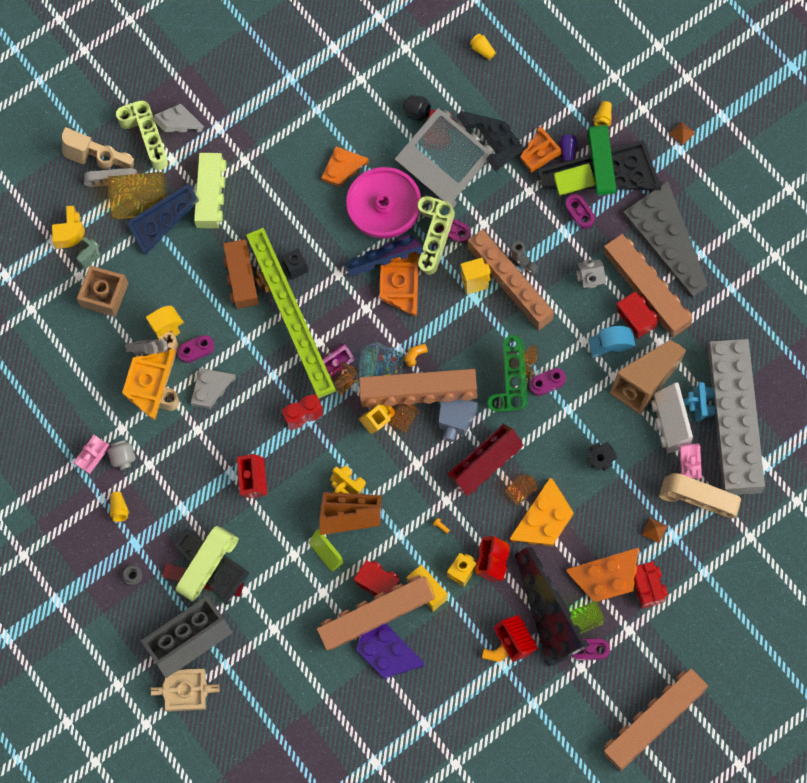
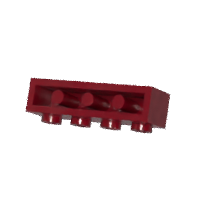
M502 424L447 473V476L459 492L468 496L480 484L488 480L498 468H501L509 458L517 454L524 445L512 428Z

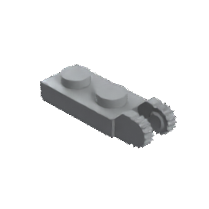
M164 339L140 340L126 344L125 348L126 352H134L135 355L142 353L151 355L156 354L158 350L160 352L166 351L168 344Z

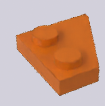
M539 127L534 139H531L528 148L524 150L520 157L521 161L532 173L562 154V151L542 127Z
M335 147L321 177L322 181L339 187L346 182L347 178L356 174L360 167L366 166L369 158Z

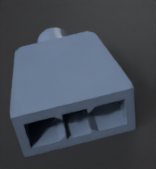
M465 400L441 401L439 428L445 430L444 440L454 442L456 433L460 435L466 434L478 411L477 402Z

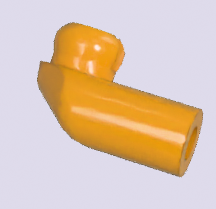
M425 343L411 347L404 357L408 367L416 365L415 359L417 355L428 352Z
M501 644L495 651L484 649L482 658L501 662L509 655L503 644Z

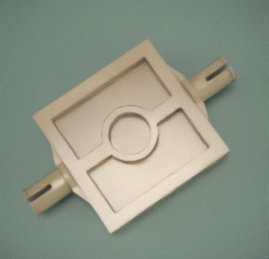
M205 669L178 670L168 678H165L163 687H151V696L163 695L166 712L206 710V697L208 693H219L220 686L219 684L207 685Z

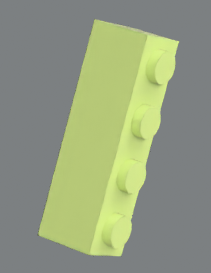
M199 153L196 192L199 201L195 206L194 219L197 228L219 229V222L223 220V212L220 211V205L224 204V194H221L222 188H225L223 171H226V160H223L222 153Z

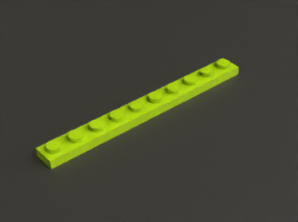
M264 228L247 234L250 246L318 399L336 392Z

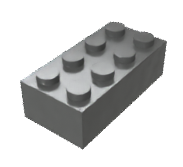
M206 596L142 639L141 642L165 678H168L231 635L232 631L217 608Z

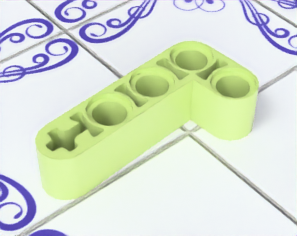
M138 101L120 107L116 111L120 127L130 129L139 126L153 168L156 170L165 169L168 165V159L158 129L153 121L149 104L146 101ZM151 142H157L154 145H150ZM158 153H159V156H160V159H159V160H157L155 154H158Z
M425 196L419 200L418 208L424 216L432 218L423 246L424 252L421 253L418 264L425 274L431 275L438 269L455 212L450 203ZM426 203L432 204L429 210H423V207ZM444 208L450 209L447 215H441V211ZM444 226V230L441 233H436V227ZM433 243L438 244V248L435 251L429 250L430 245ZM430 261L432 266L426 268L425 264H428Z
M215 526L179 581L176 591L193 602L201 593L226 552L230 553L235 548L239 538L224 528Z

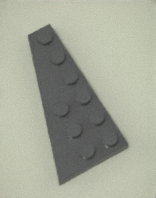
M667 181L661 186V190H654L625 210L623 215L693 298L705 290L708 284Z

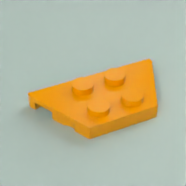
M169 349L168 352L133 357L122 391L127 399L153 420L156 419L176 353L174 349Z
M552 478L548 480L510 537L511 542L518 541L534 545L553 546L572 518L574 512Z

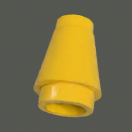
M480 33L469 43L472 46L471 49L488 60L492 59L496 54L486 37Z
M601 102L593 119L595 126L607 125L609 127L611 125L612 104L610 102Z
M113 492L110 494V517L115 522L125 521L128 518L129 510L122 493Z

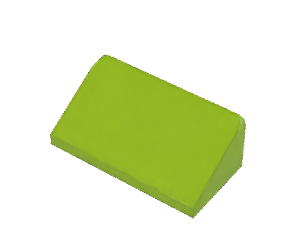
M590 164L554 173V182L559 196L595 186Z
M317 529L311 537L309 544L330 571H334L343 564V559L325 535H320V529Z

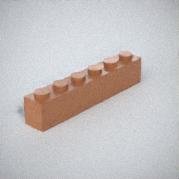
M483 229L468 239V249L477 259L483 258L484 263H488L490 275L538 331L553 320L554 311Z
M621 234L604 246V255L639 296L642 295L647 302L646 306L650 311L653 310L656 313L658 321L672 338L691 326L692 314L690 311L681 306L679 298L675 294L672 295L668 290L667 283L658 278L656 270L645 262L644 255L635 250L634 244L629 238Z
M475 369L360 377L362 407L373 408L377 405H413L414 403L423 402L430 404L437 401L452 402L453 400L470 401L477 399Z
M417 575L409 579L410 583L405 586L401 583L391 588L392 592L386 595L383 592L374 596L375 600L370 603L364 601L356 605L357 609L352 612L346 610L338 614L339 618L335 620L330 618L321 623L322 626L317 628L326 650H333L437 599L428 578Z
M692 669L688 672L682 671L676 679L678 681L673 686L669 684L662 691L663 695L659 699L655 697L647 705L649 709L646 712L640 711L633 718L635 722L630 727L628 725L624 726L619 731L620 736L616 740L612 738L606 743L603 755L620 772L707 690L708 685Z

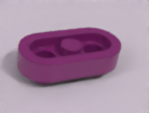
M570 195L566 199L565 205L570 216L578 227L582 229L592 227L595 219L592 210L580 195ZM576 204L578 205V207L573 208L572 205ZM585 218L588 222H583L582 219Z
M453 219L448 238L460 244L466 243L471 238V230L468 225ZM442 226L436 227L438 233L444 230ZM460 233H464V234H465L464 237H459L458 235H459Z
M203 335L180 345L177 353L182 362L191 363L211 354L214 351L215 345L211 337ZM203 342L208 343L206 346H201ZM185 350H190L188 354H184Z
M554 368L537 375L530 380V392L535 396H543L564 386L566 375L559 368ZM558 375L560 378L556 380L553 376ZM540 382L542 386L537 387L535 384Z
M583 639L588 642L589 646L583 649L584 652L582 654L576 653L572 655V658L577 661L604 660L609 656L610 645L604 639ZM598 647L603 648L604 652L598 653L596 649Z

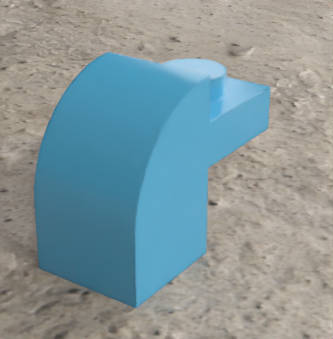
M625 326L607 327L599 330V334L588 338L593 357L601 356L609 351L621 353L636 346L632 328Z

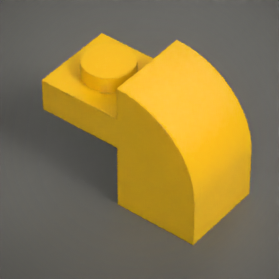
M66 206L67 223L52 225V239L56 249L73 247L84 237L85 228L82 222H80V213L76 212L74 206Z
M173 306L162 307L146 317L148 324L158 338L168 332L173 333L175 336L180 334L178 326L184 323Z
M377 405L365 412L359 420L371 435L388 423L396 412L391 406Z

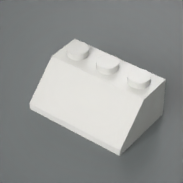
M674 383L654 393L653 400L651 401L652 411L657 414L655 419L656 427L662 433L660 437L661 446L666 448L667 453L680 451V446L691 444L693 438L679 383Z

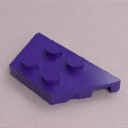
M387 624L361 635L356 651L383 679L425 666V663Z

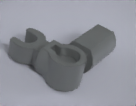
M516 241L512 245L510 261L515 266L521 269L524 268L530 275L534 276L538 272V266L529 261V257L526 256V245L521 241Z

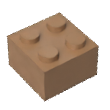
M90 265L79 291L77 301L82 308L116 317L126 292L128 281L125 275Z

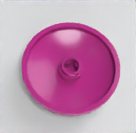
M389 167L374 168L361 174L350 186L346 200L347 211L354 226L362 233L374 238H392L405 233L414 225L420 214L418 202L421 199V195L414 180L406 173Z

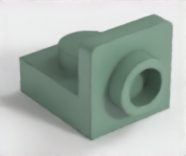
M86 237L82 238L87 248L81 250L76 258L84 270L101 255L98 250L99 245L93 239L89 240Z

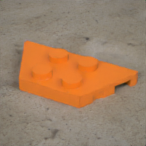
M415 251L409 253L408 258L402 260L400 257L392 259L390 264L381 265L380 300L412 316H417L419 254Z
M635 548L566 570L594 603L634 590V576L637 571L636 563L640 550Z

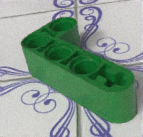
M589 126L587 142L588 149L591 151L597 196L616 194L608 126Z
M509 335L503 342L506 393L494 394L488 399V407L496 412L521 411L526 408L528 402L524 341L518 336ZM516 341L517 345L511 347L510 343ZM517 358L519 365L513 369L511 361ZM517 377L520 380V385L514 388L512 381ZM516 397L521 399V404L518 407H515L513 404V400ZM497 398L502 400L500 408H496L494 404Z

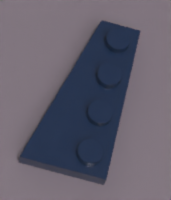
M186 184L127 222L144 254H147L199 201L191 184Z
M412 234L403 235L397 241L385 243L379 249L369 250L363 256L349 259L344 264V267L350 276H354L374 269L376 264L384 266L390 264V261L394 258L400 257L402 260L408 258L409 253L417 251V254H420L424 251L422 245Z

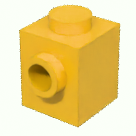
M459 553L447 571V577L465 587L476 570L477 563L475 559L468 554L463 555Z

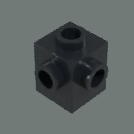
M608 441L601 445L599 442L589 448L590 452L587 454L589 456L587 458L589 465L592 469L596 467L597 471L601 468L603 471L613 466L612 461L618 458ZM598 454H603L604 459H599Z

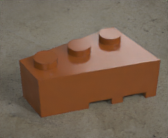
M246 239L223 243L226 258H223L225 269L229 270V275H226L228 286H232L233 291L229 292L231 303H235L237 309L259 305Z
M323 492L320 511V535L380 526L382 495Z

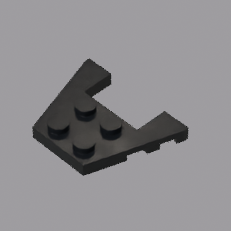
M465 111L458 113L457 117L464 128H478L495 153L490 154L486 159L495 172L524 151L520 140L513 134L510 126L505 121Z

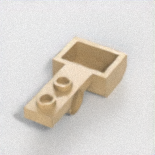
M65 127L62 133V154L66 158L80 164H85L88 156L92 155L97 157L98 167L104 170L111 168L113 164L121 168H133L134 158L130 154L120 153L111 146H102L92 142L91 137ZM107 156L110 159L108 161L101 160V157Z

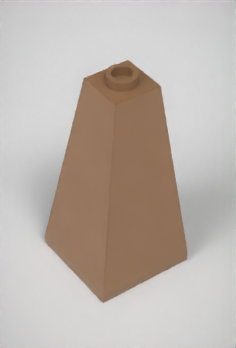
M672 340L667 341L619 370L609 394L641 415L653 400L654 393L662 388L680 364L686 350Z

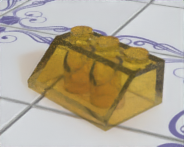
M164 172L108 176L109 199L113 219L136 217L167 197V181Z

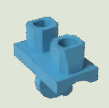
M700 382L697 387L692 388V392H688V398L683 400L684 405L689 406V411L694 412L695 422H701L704 418H711L716 414L715 406L706 404V400L713 399L714 390L713 388L705 387V383Z

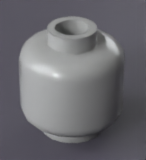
M125 440L111 444V448L108 449L111 465L119 467L120 470L131 467L130 463L136 459L132 445L126 443Z

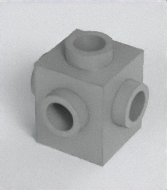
M589 259L583 261V263H578L579 270L576 271L577 281L581 282L584 288H595L597 285L606 284L604 266L600 259Z

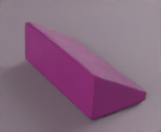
M341 343L321 357L330 377L356 360L344 343Z

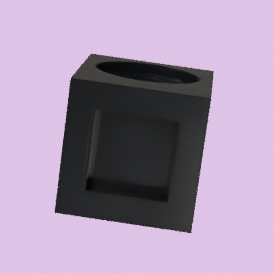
M299 248L282 256L283 264L292 280L308 272L307 263Z

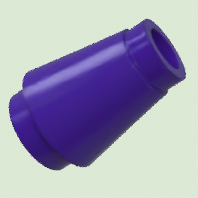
M575 135L561 136L559 143L563 162L574 160L578 142Z

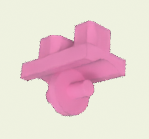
M93 435L73 463L90 474L110 448V445Z
M699 443L680 446L682 475L690 478H702Z

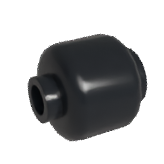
M410 95L403 102V110L408 118L423 120L429 116L431 104L426 97Z

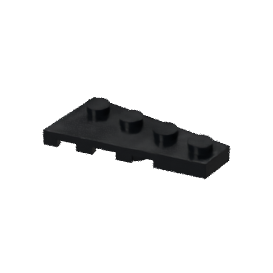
M185 529L175 546L191 563L204 541ZM224 555L207 583L220 596L223 602L228 605L250 572Z

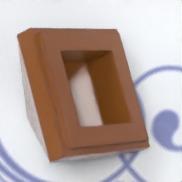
M682 121L669 133L682 146L695 134Z
M649 518L642 536L660 544L668 526Z

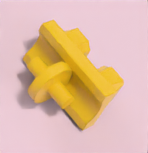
M347 465L340 469L338 467L333 469L330 481L333 482L331 486L335 488L334 493L361 494L366 484L365 480L358 477L353 481L350 478L352 470Z

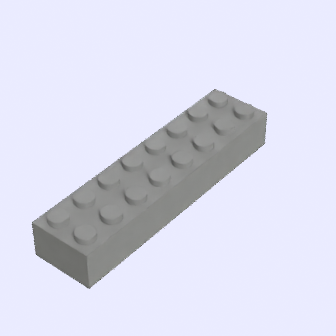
M749 339L710 341L708 355L711 384L714 390L713 403L716 411L715 422L722 489L734 495L763 493L765 482Z

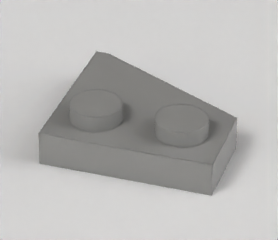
M182 104L155 114L153 121L164 132H187V129H196L197 132H202L204 127Z
M199 368L191 405L211 409L216 400L224 394L228 385L235 381V374Z

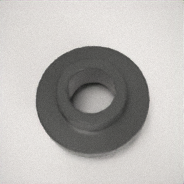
M128 566L123 571V579L129 585H136L142 580V571L137 566ZM136 573V577L131 579L130 574Z

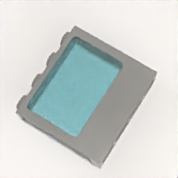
M438 108L398 154L395 160L438 197L450 203L454 208L457 204L455 201L457 196L487 163L486 158L493 154L494 150L487 144L483 146L479 142L481 139L473 132L471 134L466 132L460 121L457 123L453 121L452 118L454 116L446 109L441 111Z

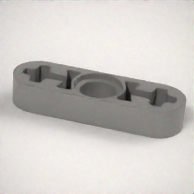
M133 168L84 173V185L89 187L131 184L137 181V170Z

